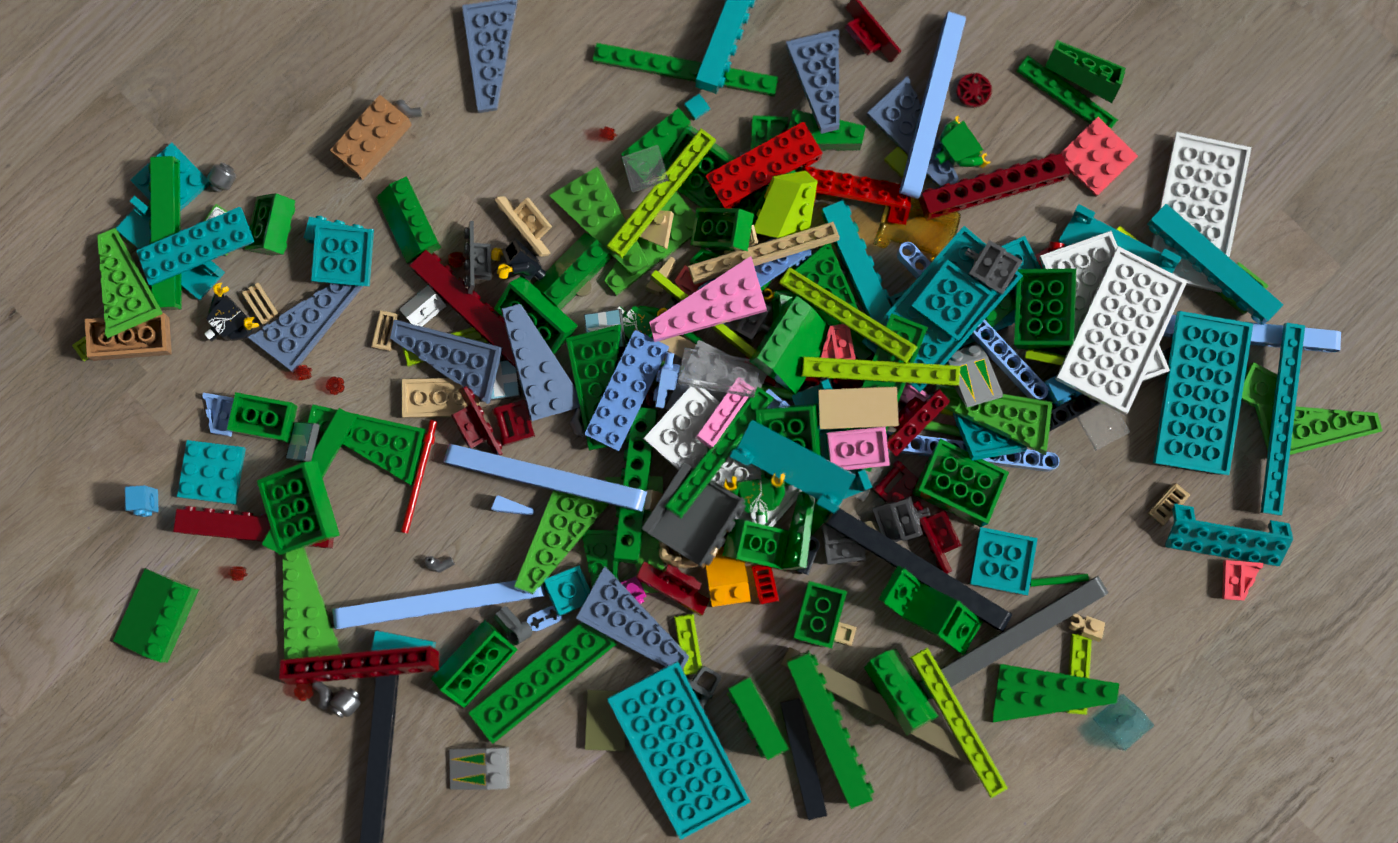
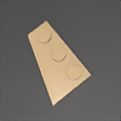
M621 209L626 221L635 210ZM660 211L641 234L640 238L668 249L674 213L672 211Z

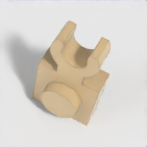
M1078 614L1070 617L1076 623L1071 622L1068 628L1074 631L1079 629L1082 631L1081 636L1097 642L1102 640L1105 622L1089 616L1082 619Z

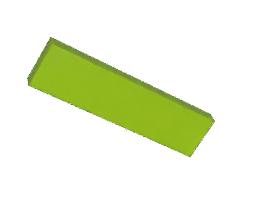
M1071 634L1068 675L1089 678L1092 639ZM1087 708L1066 711V713L1087 715Z

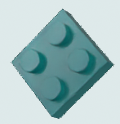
M580 566L549 577L543 582L558 617L581 608L591 592Z

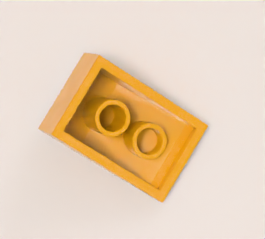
M724 547L718 549L716 557L709 566L706 565L711 606L719 607L750 602L745 562L722 556Z

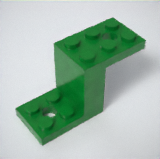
M899 565L892 573L888 584L882 590L881 596L878 599L905 621L942 639L962 655L965 654L983 623L981 619L958 600L921 583Z

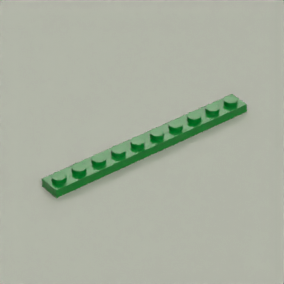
M596 43L593 63L696 82V77L702 65V62ZM730 68L729 72H725L723 76L725 78L723 87L775 96L777 76Z

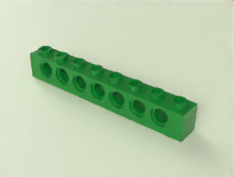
M640 407L631 425V431L626 436V442H629L628 450L625 449L624 461L627 462L626 468H622L621 479L624 480L623 486L629 487L630 482L638 481L640 484L635 489L648 490L653 447L643 438L656 425L657 409ZM640 425H644L646 427V430L644 432H638L636 430L637 427ZM636 444H643L644 448L641 451H637L634 449V446ZM635 462L642 464L641 468L637 470L631 466ZM645 502L642 511L617 506L616 517H619V523L614 527V536H617L616 544H612L611 555L614 556L617 562L639 563ZM632 518L635 522L632 526H626L624 521ZM625 537L632 539V543L628 546L621 543Z

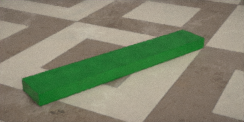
M1029 55L1017 68V73L1088 124H1091L1099 117L1112 129L1118 121L1117 118Z

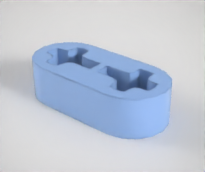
M549 606L530 615L527 623L531 626L534 617L536 619L543 618L544 621L539 623L538 628L531 626L532 631H540L561 621L563 615L560 617L557 615L556 620L554 618L546 619V616L551 614L550 610L553 609L555 611L554 606Z

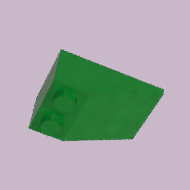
M735 518V526L730 533H727L722 556L781 569L790 531Z

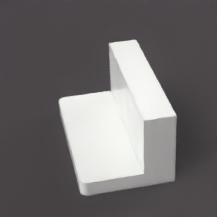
M428 285L402 306L400 311L411 324L423 326L444 309L446 305Z

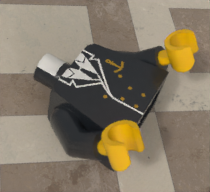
M516 238L504 250L493 248L491 251L492 260L500 261L501 255H504L508 264H501L498 267L497 274L502 279L508 278L509 272L513 274L520 273L528 280H531L533 277L541 280L546 274L537 256Z
M222 282L213 286L214 296L208 310V316L206 317L212 327L204 334L210 341H214L219 335L227 341L246 339L253 328H257L259 324L252 323L255 317H247L230 297L224 296V293L229 291L227 286L221 289Z

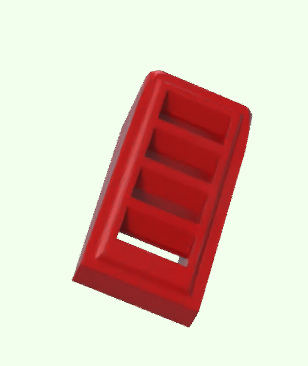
M765 565L753 566L752 572L759 605L779 601L772 567ZM768 569V573L757 575V571ZM761 578H770V581L759 583ZM771 585L772 587L770 589L761 590L760 588L761 586ZM773 592V596L762 597V594Z

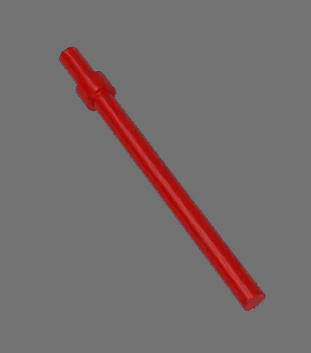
M430 420L427 433L423 437L422 442L424 444L401 528L403 533L408 534L430 448L431 445H434L437 421Z

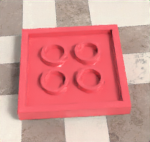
M1099 117L1061 152L1068 169L1096 197L1138 157Z

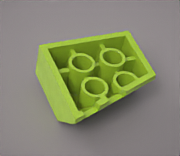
M806 171L773 176L764 196L766 199L764 205L756 214L758 218L754 225L755 232L780 238L810 229L818 181Z

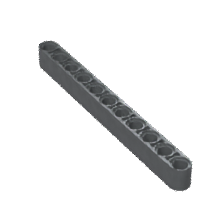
M1096 576L942 667L940 670L949 686L953 687L1104 597L1109 592L1100 577ZM919 681L918 684L928 699H932L933 697L924 681Z

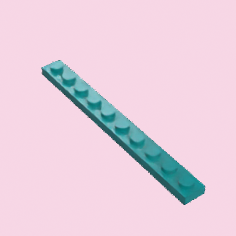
M1284 323L1260 513L1282 516L1306 325Z

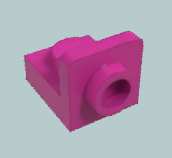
M636 576L621 583L640 604L645 602L644 598L647 596Z

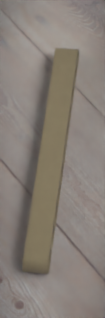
M789 647L781 665L789 669L787 660L801 654V652ZM818 662L819 665L816 667L819 673L823 672L827 683L824 685L827 690H831V692L902 729L880 694ZM929 722L910 733L971 766L954 734L944 728Z

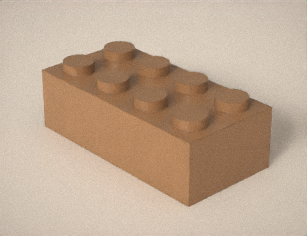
M379 95L330 151L335 158L363 180L412 124L406 115Z
M165 313L110 338H107L105 335L106 325L104 318L85 319L87 357L92 361L172 355L170 319Z

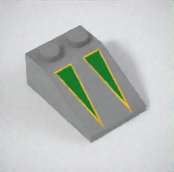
M980 344L957 350L945 364L960 366L959 386H954L966 407L1003 397L989 358Z
M509 747L450 749V790L508 789L510 787Z

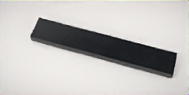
M800 698L781 702L808 821L828 816Z

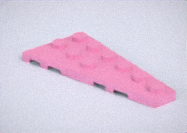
M748 257L650 321L654 342L766 312L767 308L752 257Z

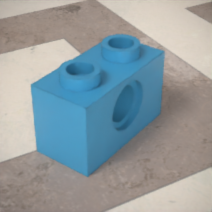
M145 485L125 487L126 511L133 512V515H140V517L152 516V513L159 512L158 489Z

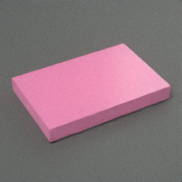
M885 427L827 433L829 458L836 465L846 470L890 466Z

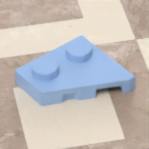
M203 393L202 396L206 400L207 405L206 414L209 418L210 433L231 437L232 432L227 430L234 398Z

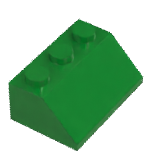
M277 193L257 196L250 224V231L254 242L245 246L246 251L273 256L284 254L287 248V237L291 230V219L295 213V200Z

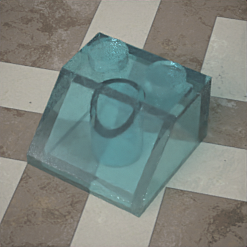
M1124 694L1118 697L1117 703L1109 704L1093 718L1118 750L1126 751L1155 726L1145 713Z

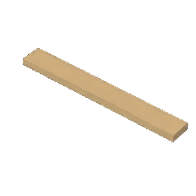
M830 222L748 247V252L735 251L688 266L693 283L698 284L721 276L750 256L754 266L838 241L840 240L834 222Z

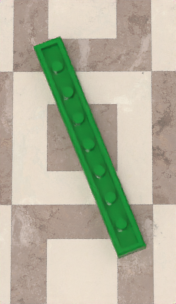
M757 387L714 447L708 450L665 505L667 510L680 519L685 515L729 458L732 451L740 444L752 420L756 421L755 410L765 409L771 404L774 399L771 395Z
M338 408L312 456L311 461H318L322 478H324L357 419L356 416ZM270 529L262 545L278 553L274 536ZM279 535L281 547L283 548L284 542Z

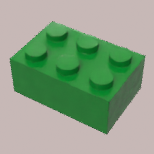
M696 208L690 245L705 250L748 252L754 214L739 208Z
M235 392L227 430L235 434L290 443L298 406L291 402Z
M808 581L793 639L832 649L847 591Z

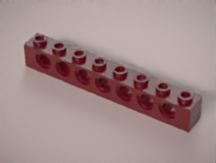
M1052 153L1043 159H1031L1022 165L1017 163L1008 169L1003 170L1000 168L987 175L982 173L973 179L968 180V178H964L952 185L947 183L938 189H927L922 192L918 201L927 221L1065 181L1070 172L1062 153L1057 155ZM1025 173L1030 174L1031 177H1027ZM990 183L995 184L997 187L991 186ZM972 188L978 189L979 192H975ZM955 193L961 194L962 197H957ZM937 198H941L945 202H940Z
M430 645L280 660L279 680L289 685L439 671V651Z

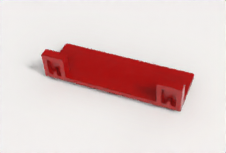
M801 122L706 175V179L720 201V208H734L740 205L742 198L770 184L773 176L788 174L800 166H803L805 169L820 161L823 153L806 124Z
M802 166L801 171H806L818 181L816 193L891 206L887 222L906 225L911 208V197L899 193L901 183L876 180L866 176H854L849 173L843 174L832 170H821L812 166L804 169Z

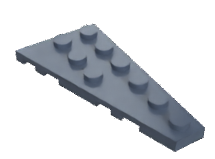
M494 0L462 5L478 113L495 111L498 108L518 0Z
M839 29L786 41L787 51L821 134L839 130Z
M907 76L867 113V116L909 156L921 104ZM936 136L926 175L940 188L947 183L951 185L957 183L959 178L949 160L942 164L936 161L934 155L942 151Z
M330 283L329 286L321 291H317L313 294L314 296L294 306L279 316L277 320L262 327L263 329L248 336V338L292 372H295L363 286Z
M517 304L502 308L501 312L530 420L534 421L579 408L580 404L575 386L522 305Z
M394 320L390 339L408 351L413 352L423 361L428 362L433 368L454 382L459 383L463 387L467 386V388H470L485 403H490L503 347Z
M604 566L576 619L665 667L678 661L683 670L689 655Z

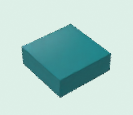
M700 93L684 103V106L695 120L710 111L709 105Z

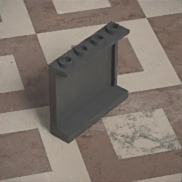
M684 462L642 529L704 568L705 565L709 566L715 557L712 554L716 548H721L725 541L724 535L727 531L731 532L736 523L734 519L737 515L740 516L743 513L746 505H744L745 500L738 497L711 480L681 519L667 510L665 505L693 471V468Z

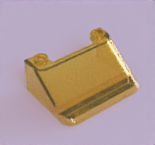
M911 197V208L906 225L887 222L891 206L885 205L873 245L887 248L890 241L900 244L911 242L919 250L932 254V262L957 234L961 215L959 212L926 221L918 201L919 198Z

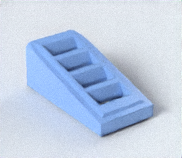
M499 495L496 496L491 509L495 512L533 515L535 512L529 507Z

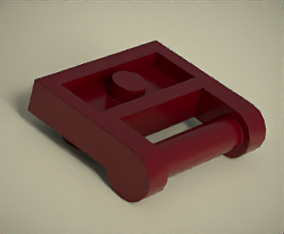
M525 399L492 409L501 433L502 446H508L536 437ZM504 412L509 414L515 436L509 437L503 416Z
M898 460L895 461L894 467L878 485L875 484L872 488L886 503L912 496L918 480ZM901 472L904 476L888 494L885 493L884 489Z

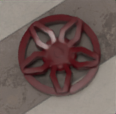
M980 73L965 75L957 86L959 100L965 106L971 108L985 105L992 94L990 81ZM975 78H978V83L974 82ZM960 87L966 91L963 96L961 95ZM988 92V96L984 100L983 94ZM973 98L977 104L969 103L968 101Z

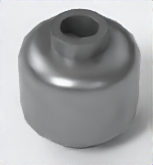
M220 162V164L213 165L207 179L211 183V188L221 192V190H229L236 174L231 166Z
M352 688L349 690L340 689L331 699L330 704L332 707L330 709L340 718L350 717L360 705V701L357 699L359 694Z

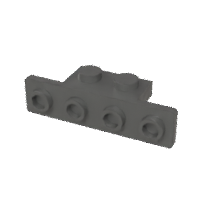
M469 221L468 227L464 229V239H467V243L464 246V254L467 255L464 263V270L467 271L464 286L468 287V294H472L474 279H491V244L474 243V221Z

